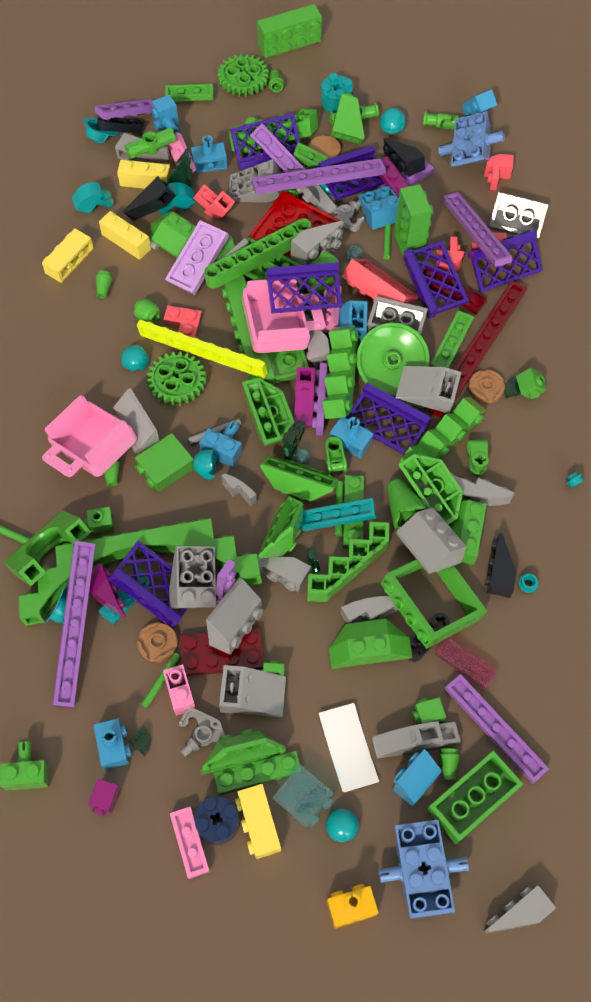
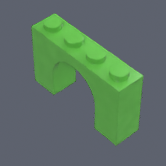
M62 510L3 563L15 577L32 586L46 573L39 565L40 559L46 552L62 542H70L74 544V541L81 542L91 531L79 517Z

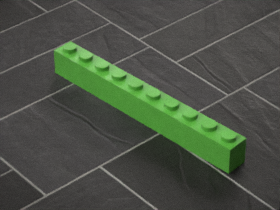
M229 236L215 262L235 247L232 236ZM244 275L224 284L223 288H221L223 298L227 299V302H225L227 312H231L232 315L229 316L231 326H235L236 329L234 330L235 340L240 343L238 345L239 354L243 353L250 358L260 359L265 362L268 374L263 380L275 386V376L268 353H256L252 348L242 303L243 290L247 286ZM247 374V380L258 378L252 374Z

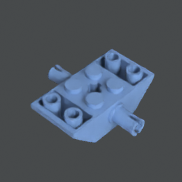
M487 111L455 119L453 142L439 146V155L442 157L452 154V167H462L490 160L491 144L504 142L505 135L503 130L491 134Z
M439 820L395 825L398 866L378 868L379 875H384L379 877L380 883L400 880L410 919L455 913L449 873L469 871V865L465 864L468 862L467 857L463 856L453 859L445 857ZM421 865L428 869L426 875H423V872L418 870Z

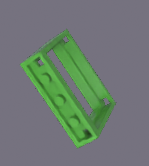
M415 560L387 573L380 584L384 588V592L393 601L396 609L401 612L406 623L413 629L418 640L427 649L480 621L487 613V609L455 566L437 571L436 573L467 615L434 632L398 582V579L423 568L419 561Z

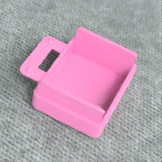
M293 279L288 285L297 291V280ZM267 280L247 282V286L243 290L242 303L252 348L256 353L304 350L309 344V331L323 330L326 327L322 309L311 310L314 321H306L304 311L271 314ZM272 281V287L279 292L284 285L279 281ZM285 287L280 294L289 301L294 293ZM300 294V295H302L305 299H307V297H308L310 294ZM314 294L308 299L313 305L320 303L319 298ZM296 295L290 301L296 307H300L303 304V301ZM279 297L274 301L275 309L283 308L286 304Z
M80 395L45 428L48 441L52 447L42 456V460L67 477L74 476L81 468L93 476L99 477L137 441V436L132 427L124 420L116 418ZM60 453L73 463L69 465L56 455Z

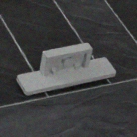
M319 185L296 188L299 194L303 192L302 198L306 203L309 204L311 202L314 207L329 215L337 209L336 205Z

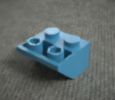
M390 186L358 195L365 220L372 230L384 227L387 224L396 223L399 198Z
M348 301L342 304L340 308L338 326L355 325V330L358 331L359 335L358 343H361L367 333V301Z
M425 749L420 754L416 752L409 760L407 770L402 768L393 781L395 784L393 791L412 808L442 772Z

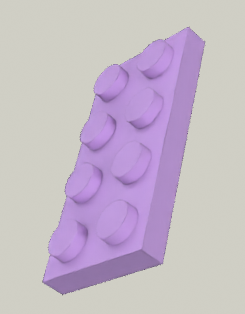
M200 220L165 280L195 295L205 279L204 269L215 262L229 238V234Z

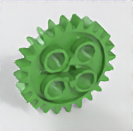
M242 54L239 57L234 55L233 59L228 57V61L224 60L223 64H220L218 81L222 85V89H227V93L232 91V95L238 93L239 97L241 94L247 97V93L253 95L254 91L259 93V89L263 90L264 86H267L269 70L267 65H264V61H260L259 57L254 59V55L248 57V54L245 57Z
M173 351L171 356L165 353L164 359L159 356V362L153 361L154 367H149L150 372L147 373L149 391H152L153 397L157 396L158 401L164 399L165 405L169 401H171L172 406H174L175 402H178L179 406H181L182 401L189 404V398L195 401V395L200 396V390H204V384H206L204 366H201L200 360H195V356L189 358V353H186L185 356H182L181 351L178 355H175Z

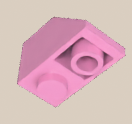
M183 664L163 670L175 715L184 714L187 709L195 708Z

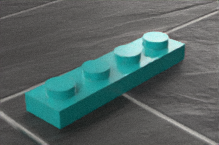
M373 498L303 510V521L300 526L301 532L376 519L375 501Z

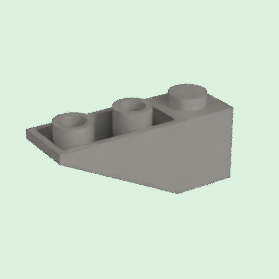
M124 133L115 146L117 158L121 160L139 162L170 160L168 147L165 146L160 147L156 154L149 155L145 153L130 159L125 150V145L141 139L134 135Z
M305 314L306 321H312V319L307 314ZM321 330L309 331L310 340L308 352L306 353L308 361L312 362L316 368L320 367V363L328 364L326 355L332 350L330 340Z
M258 557L260 572L267 575L269 580L284 584V587L290 591L295 590L300 593L308 579V574H311V566L295 557Z
M538 885L533 889L528 886L520 893L522 898L517 903L512 900L503 908L505 911L503 915L498 917L496 914L486 922L489 927L484 931L485 933H492L535 925L546 918L556 907Z

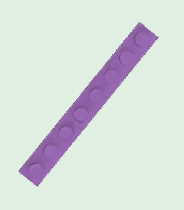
M381 158L254 177L251 178V184L255 194H264L384 175L386 168Z
M459 192L443 196V203L494 267L512 262L511 254Z
M74 541L52 700V705L74 707L95 550L94 543Z

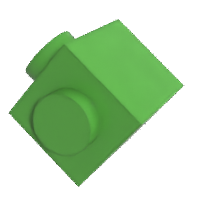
M531 367L516 376L521 395L535 399L547 391L545 379L541 372Z
M110 507L87 510V518H84V523L91 531L92 536L115 532Z
M440 697L432 700L424 698L417 701L418 704L415 705L412 712L415 724L436 721L439 724L444 723L446 714Z

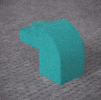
M90 182L80 186L72 196L75 209L85 213H91L96 205L111 208L114 204L110 191L101 189L98 182Z
M174 182L168 184L176 197L165 208L158 210V212L161 214L166 213L174 206L185 211L196 202L193 198L195 196L193 189L184 183Z

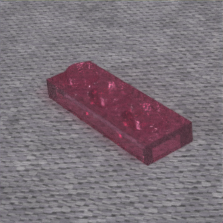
M449 637L443 641L435 652L436 656L484 690L489 687L498 674L496 670Z

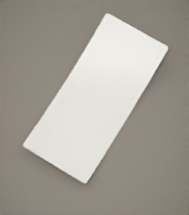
M351 703L320 712L319 717L342 791L348 792L378 783L379 779L363 734L355 704Z

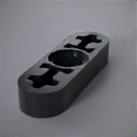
M101 117L97 118V128L100 130L130 133L143 132L144 123L137 119L113 117L105 120Z
M437 613L428 623L433 629L437 624V620L441 621L442 619L444 623L437 628L436 631L449 625L450 619L444 613ZM417 635L410 642L411 648L413 650L416 649L419 643L422 646L419 648L418 654H414L412 658L408 659L412 662L420 661L431 649V647L424 648L425 646L418 640Z

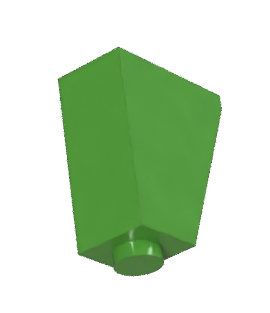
M342 93L330 136L361 145L365 136L358 98L349 93Z

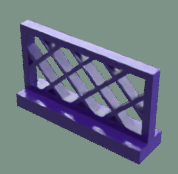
M294 113L230 129L238 169H247L272 160L264 150L262 153L254 151L257 145L256 142L252 148L244 144L248 135H251L252 128L255 126L259 127L261 124H265V127L270 122L276 124L274 136L279 128L285 130L287 133L283 140L277 136L275 137L282 145L285 144V148L293 155L296 145L300 143ZM290 117L291 126L289 129H286L281 124L284 119ZM241 130L246 133L242 142L236 139V131ZM289 134L294 136L296 144L289 145L285 142ZM242 146L250 150L247 157L241 158L239 152Z
M371 145L318 163L317 168L377 159L374 155L376 150ZM372 176L365 177V179L371 181L370 184L361 182V178L359 180H346V185L333 182L326 184V186L337 201L385 183L382 179ZM349 182L358 185L357 188L349 187ZM335 187L344 189V192L339 194Z
M528 230L499 240L508 252L512 248L518 252L515 258L512 259L509 270L504 269L502 266H497L493 276L487 273L492 263L486 258V255L480 248L467 252L468 259L472 261L479 292H484L509 283L512 280L515 281L543 271L535 237H537L536 230ZM530 242L532 249L528 254L523 251L526 243ZM521 253L527 256L524 265L517 262ZM483 259L487 262L484 270L478 267V260ZM531 259L535 261L536 269L531 270L527 268ZM515 265L522 268L519 275L512 273ZM500 270L507 273L502 281L496 278ZM486 275L491 278L488 286L484 287L482 280Z
M443 241L411 251V249L404 251L403 261L423 307L428 308V319L435 317L438 313L469 302ZM440 247L442 251L441 257L432 254L433 249ZM423 254L427 258L425 262L417 260L416 255ZM429 257L438 260L436 267L426 264ZM440 262L448 265L449 269L447 272L438 269ZM424 268L434 271L431 278L423 274ZM436 272L445 276L443 282L433 279ZM447 277L455 280L454 287L445 284ZM431 282L440 286L437 293L430 290ZM442 287L452 291L449 298L440 294ZM456 292L461 294L462 300L456 301L451 299V297ZM437 298L447 301L446 305L438 308L436 304Z
M338 262L267 268L265 279L268 285L271 314L341 308L342 299L338 276ZM334 276L335 284L332 288L323 282L326 277ZM309 278H314L319 282L315 289L305 283ZM293 279L301 283L297 291L288 285ZM272 281H279L284 285L279 292L272 287ZM320 284L329 290L324 298L316 292ZM302 286L311 291L307 299L298 293ZM285 287L294 293L289 301L280 294ZM330 292L336 296L337 303L331 304L326 300ZM312 294L321 300L318 305H313L308 301ZM295 295L303 301L300 307H296L290 302ZM277 297L286 303L283 308L275 309L274 301Z
M366 383L351 413L346 417V419L351 418L353 415L361 413L363 421L360 422L359 426L364 425L366 428L367 424L377 422L379 430L371 431L373 438L403 455L406 453V450L399 446V441L409 439V447L415 446L431 422L430 416L369 383ZM363 399L370 400L372 407L362 409L361 403ZM385 408L388 411V415L378 417L376 409ZM374 410L376 418L365 421L363 412ZM398 416L403 418L404 424L394 426L392 418ZM390 419L392 427L381 429L379 421ZM416 425L421 428L418 433L410 435L408 426ZM405 427L408 436L397 438L395 430ZM393 430L395 439H384L383 433Z
M140 541L134 544L108 578V581L172 628L179 623L182 615L187 610V608H183L178 613L170 608L168 589L170 584L167 583L166 574L172 573V566ZM137 548L144 552L145 559H135L134 552ZM150 562H157L160 565L161 571L152 572ZM146 563L148 573L138 574L137 564ZM132 564L134 574L128 575L121 569L124 565ZM162 575L163 585L154 586L153 576ZM148 576L150 586H142L139 577ZM164 588L166 599H159L156 596L155 589Z

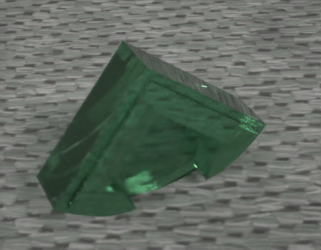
M516 376L512 377L506 384L504 392L506 399L521 394Z
M315 547L308 548L307 558L313 573L320 572Z
M145 726L129 740V743L144 757L148 753L151 744L150 735Z

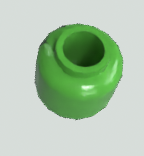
M150 299L139 300L135 304L134 316L138 320L149 321L153 324L159 320L160 308Z

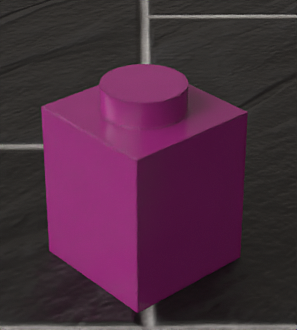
M97 779L88 803L93 808L92 812L105 816V813L112 814L121 790L120 787L116 784Z

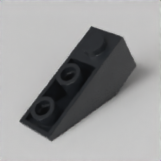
M388 138L383 139L384 154L391 158L392 162L399 167L401 172H404L409 177L426 170L425 156L417 147Z
M157 176L122 212L135 221L165 208L176 195L170 186Z
M499 533L497 539L492 541L491 550H494V554L490 556L488 568H491L490 574L486 575L484 585L488 586L487 593L510 598L514 591L516 570L503 534Z

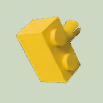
M364 884L351 887V892L344 894L343 890L330 894L331 898L327 899V905L334 929L378 915L371 886L365 887Z

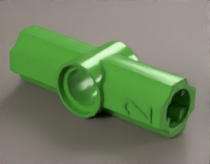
M172 128L157 133L149 131L142 135V139L126 144L125 150L130 159L145 153L153 155L158 152L160 147L176 142V137Z

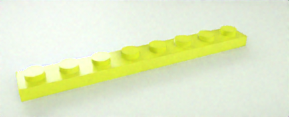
M139 320L137 323V328L142 337L263 379L268 374L265 362L260 359L250 358L243 353L239 354L228 348L218 347L213 343L201 341L196 337L186 336L181 332H175L167 327L154 325L149 321Z

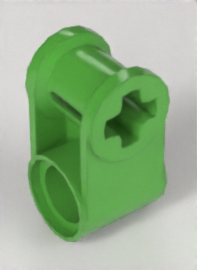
M338 437L328 438L325 444L327 473L347 472L342 441ZM334 446V447H337L338 449H336V450H331L330 447Z
M487 439L468 440L467 455L469 457L470 472L475 476H482L485 474L489 462Z

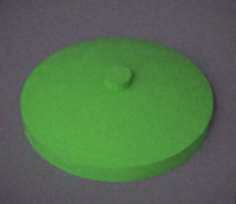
M385 323L373 328L362 339L356 356L358 373L365 384L369 383L391 396H396L404 366L429 367V351L426 342L416 330L401 323Z

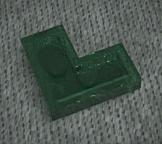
M298 420L296 426H291L289 432H285L282 443H284L282 449L284 459L292 461L305 433V422Z

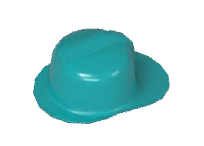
M85 117L83 119V124L86 126V136L97 143H103L109 136L120 134V132L98 129L96 118Z
M68 580L57 605L45 623L48 620H52L63 625L67 596L65 588Z

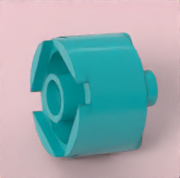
M331 73L329 77L323 80L320 101L326 111L335 113L341 94L353 93L352 80L336 73Z

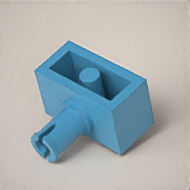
M492 89L462 104L465 116L488 112V110L497 106Z
M167 95L152 101L153 109H151V113L154 117L153 126L155 130L160 132L172 128L174 134L176 132L179 133L177 105L171 96Z
M205 135L202 138L203 146L191 147L192 160L196 168L195 174L227 169L224 143L213 144L212 136L207 135L208 140H206Z
M356 417L340 418L330 431V437H338L342 441L345 451L361 459L372 444L373 433L368 428L359 426L360 421L359 419L356 420Z
M230 421L223 434L208 428L199 442L200 451L215 449L213 454L218 455L219 459L217 461L234 468L242 455V443L233 439L237 430H239V426L236 423L232 426L233 422Z
M119 718L94 724L102 768L108 770L129 764L128 757H132L129 744L125 745L124 737L127 736L125 724L121 725Z

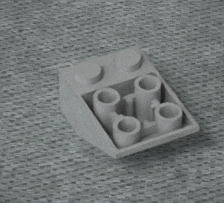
M272 159L231 174L229 197L235 202H270L276 200L282 190L255 194L251 178L280 174L282 170Z
M338 221L303 230L291 240L290 259L301 265H310L323 252L327 251L330 253L334 249H338L342 244L344 222Z
M404 366L395 398L448 414L455 400L461 372L446 367Z
M175 546L169 587V604L171 609L216 607L215 547Z
M224 665L219 702L220 713L283 717L286 676L248 667Z

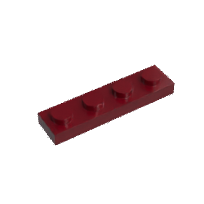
M426 268L423 274L431 278L434 271ZM436 272L433 279L443 282L445 276ZM447 277L445 284L454 287L455 281ZM431 282L429 288L438 292L440 286ZM463 286L469 302L461 306L477 315L487 299ZM442 287L440 294L449 298L452 291ZM454 292L451 299L459 301L462 300V296Z

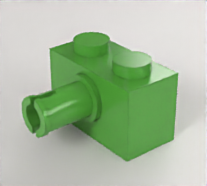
M22 741L18 743L17 762L0 764V786L3 789L19 790L49 787V765L44 760L31 761L32 742L25 741V744H23Z

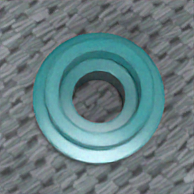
M575 472L567 477L569 481L566 484L573 488L584 481L582 477L584 475L582 473L578 475Z
M524 574L520 577L518 585L523 592L532 593L538 588L539 582L535 575ZM525 582H530L531 586H527Z

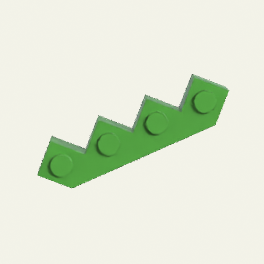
M302 108L294 115L299 139L312 136L318 129L317 110ZM290 117L284 119L281 124L286 129H289L291 126ZM270 122L266 128L273 134L277 125ZM253 127L250 134H252L258 127ZM279 128L275 136L283 140L287 132ZM241 130L236 131V139L242 142L246 133ZM229 132L232 151H235L231 132ZM289 134L285 142L295 140L294 136ZM248 135L244 144L252 148L255 141ZM257 144L254 151L262 148ZM242 146L239 152L247 153L250 150Z
M355 325L333 327L329 331L332 350L326 355L330 373L324 377L328 395L322 401L325 419L347 417L353 409L357 344L359 339Z
M471 397L463 398L453 413L445 414L437 427L428 430L418 445L409 447L399 462H403L413 454L437 459L443 458L451 447L458 441L463 440L476 424L478 425L482 422L486 409Z
M370 522L368 540L349 539L348 557L329 556L328 575L308 574L307 601L328 602L387 551L389 523Z

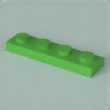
M459 310L457 311L430 367L450 368L473 323L474 316Z
M345 475L344 503L364 500V476ZM363 521L344 524L343 548L349 547V539H363Z
M294 751L214 772L218 794L222 795L302 773L297 752Z

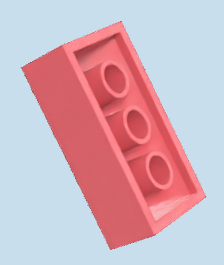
M351 259L342 275L348 285L360 289L359 292L364 296L373 298V302L375 297L378 296L412 305L419 298L416 293L367 259Z

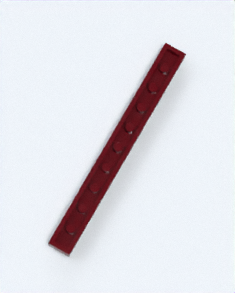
M513 280L510 282L453 369L461 372L454 403L525 295L527 287ZM428 408L427 411L441 419L447 414Z

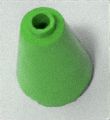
M393 479L387 485L392 522L395 529H400L415 513L428 509L404 480Z

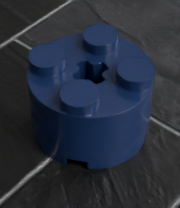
M221 796L207 797L195 812V826L200 837L205 842L211 845H222L236 836L240 823L238 811L235 805L227 798ZM219 816L222 823L218 822L217 825H214L213 818L216 819Z

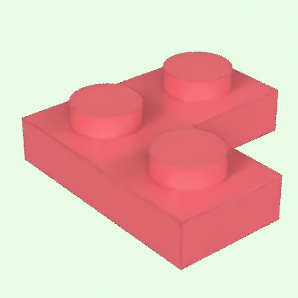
M167 305L163 319L164 324L179 326L178 332L192 338L196 337L202 318V311Z

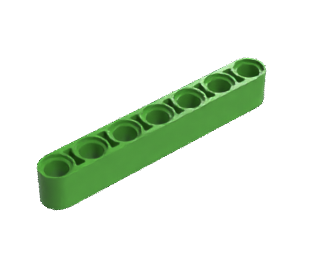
M300 219L207 266L204 269L206 285L211 289L218 288L291 251V240L303 230L310 229L311 222L307 219Z

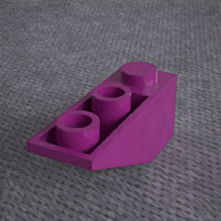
M297 367L294 426L312 427L315 368Z
M101 563L93 566L89 588L90 596L119 616L126 617L123 611L126 606L122 598L117 596L120 593L119 589L108 581L112 574L110 569H105Z

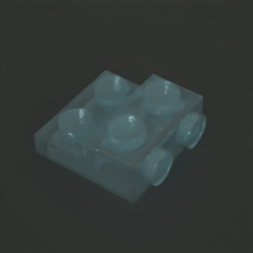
M299 765L272 799L288 812L290 817L307 830L309 826L313 828L320 820L318 815L323 809L327 811L332 806L334 794L326 785Z

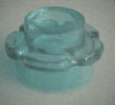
M351 246L346 251L350 261L351 259H361L363 250L357 246Z
M296 449L295 454H293L298 463L306 464L307 461L311 460L309 451Z

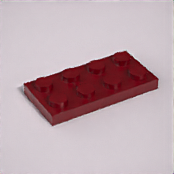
M260 628L251 629L250 633L243 637L240 646L237 649L235 648L231 654L210 646L208 633L180 635L181 665L183 664L186 676L223 673L224 665L248 667L256 670L263 669Z

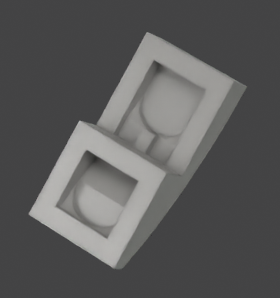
M225 473L221 475L222 484L233 497L240 493L250 507L257 503L255 492L245 483Z

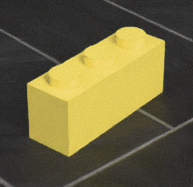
M120 160L117 172L120 186L145 189L157 176L167 184L171 183L169 164Z
M110 211L99 221L102 235L140 260L151 250L149 236Z
M77 229L67 234L65 239L55 247L54 251L43 260L42 265L45 274L62 283L94 249L91 237Z
M263 784L237 791L239 797L235 799L238 812L243 811L245 818L241 820L244 833L249 832L251 839L247 841L250 855L255 854L256 859L281 852V846Z

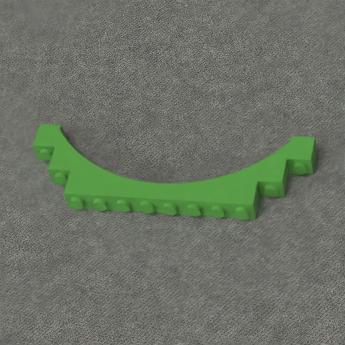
M201 518L193 522H180L177 525L171 526L162 525L154 529H141L138 532H123L120 535L102 536L99 539H84L81 541L95 544L92 567L99 563L105 566L125 558L137 541H140L154 553H175V546L215 547V565L223 568L228 559L236 563L235 571L237 573L235 577L237 579L242 578L248 585L262 583L257 553H246L238 557L234 536L225 535L215 539L211 518ZM63 543L60 546H55L57 567H47L44 569L46 573L38 580V593L29 592L19 596V617L25 626L44 623L46 615L59 600L67 580L69 582L74 544ZM139 548L134 552L135 555L144 554Z

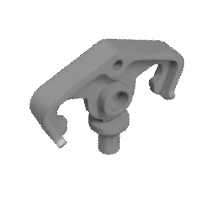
M332 194L328 195L332 202L336 201ZM359 200L350 201L349 204H342L340 206L336 205L337 209L330 214L343 221V227L353 232L358 231L365 222L364 216L358 218L356 223H351L350 221L354 212H358L359 207H361Z
M189 708L184 712L179 722L180 727L187 726L189 724L188 720L191 717L196 718L199 725L194 730L193 739L191 737L188 738L187 745L180 750L184 757L192 751L200 750L199 746H208L212 742L217 743L220 737L225 735L218 719L195 708Z

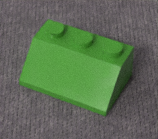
M470 500L461 501L458 519L449 524L450 528L467 546L461 563L475 564L487 506L485 503Z

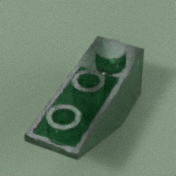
M188 149L184 150L171 169L167 184L179 182L193 189L194 181L191 179V157H189Z

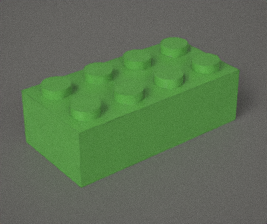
M315 4L257 21V43L264 58L321 41L322 16Z
M420 184L400 189L394 236L402 256L406 250L411 249V251L427 246L428 230L431 226L430 219L431 215H433V208L428 203L426 191H423ZM416 255V258L423 257L424 255Z
M492 751L433 802L427 809V812L434 820H439V826L453 843L457 845L510 798L523 783L501 758Z

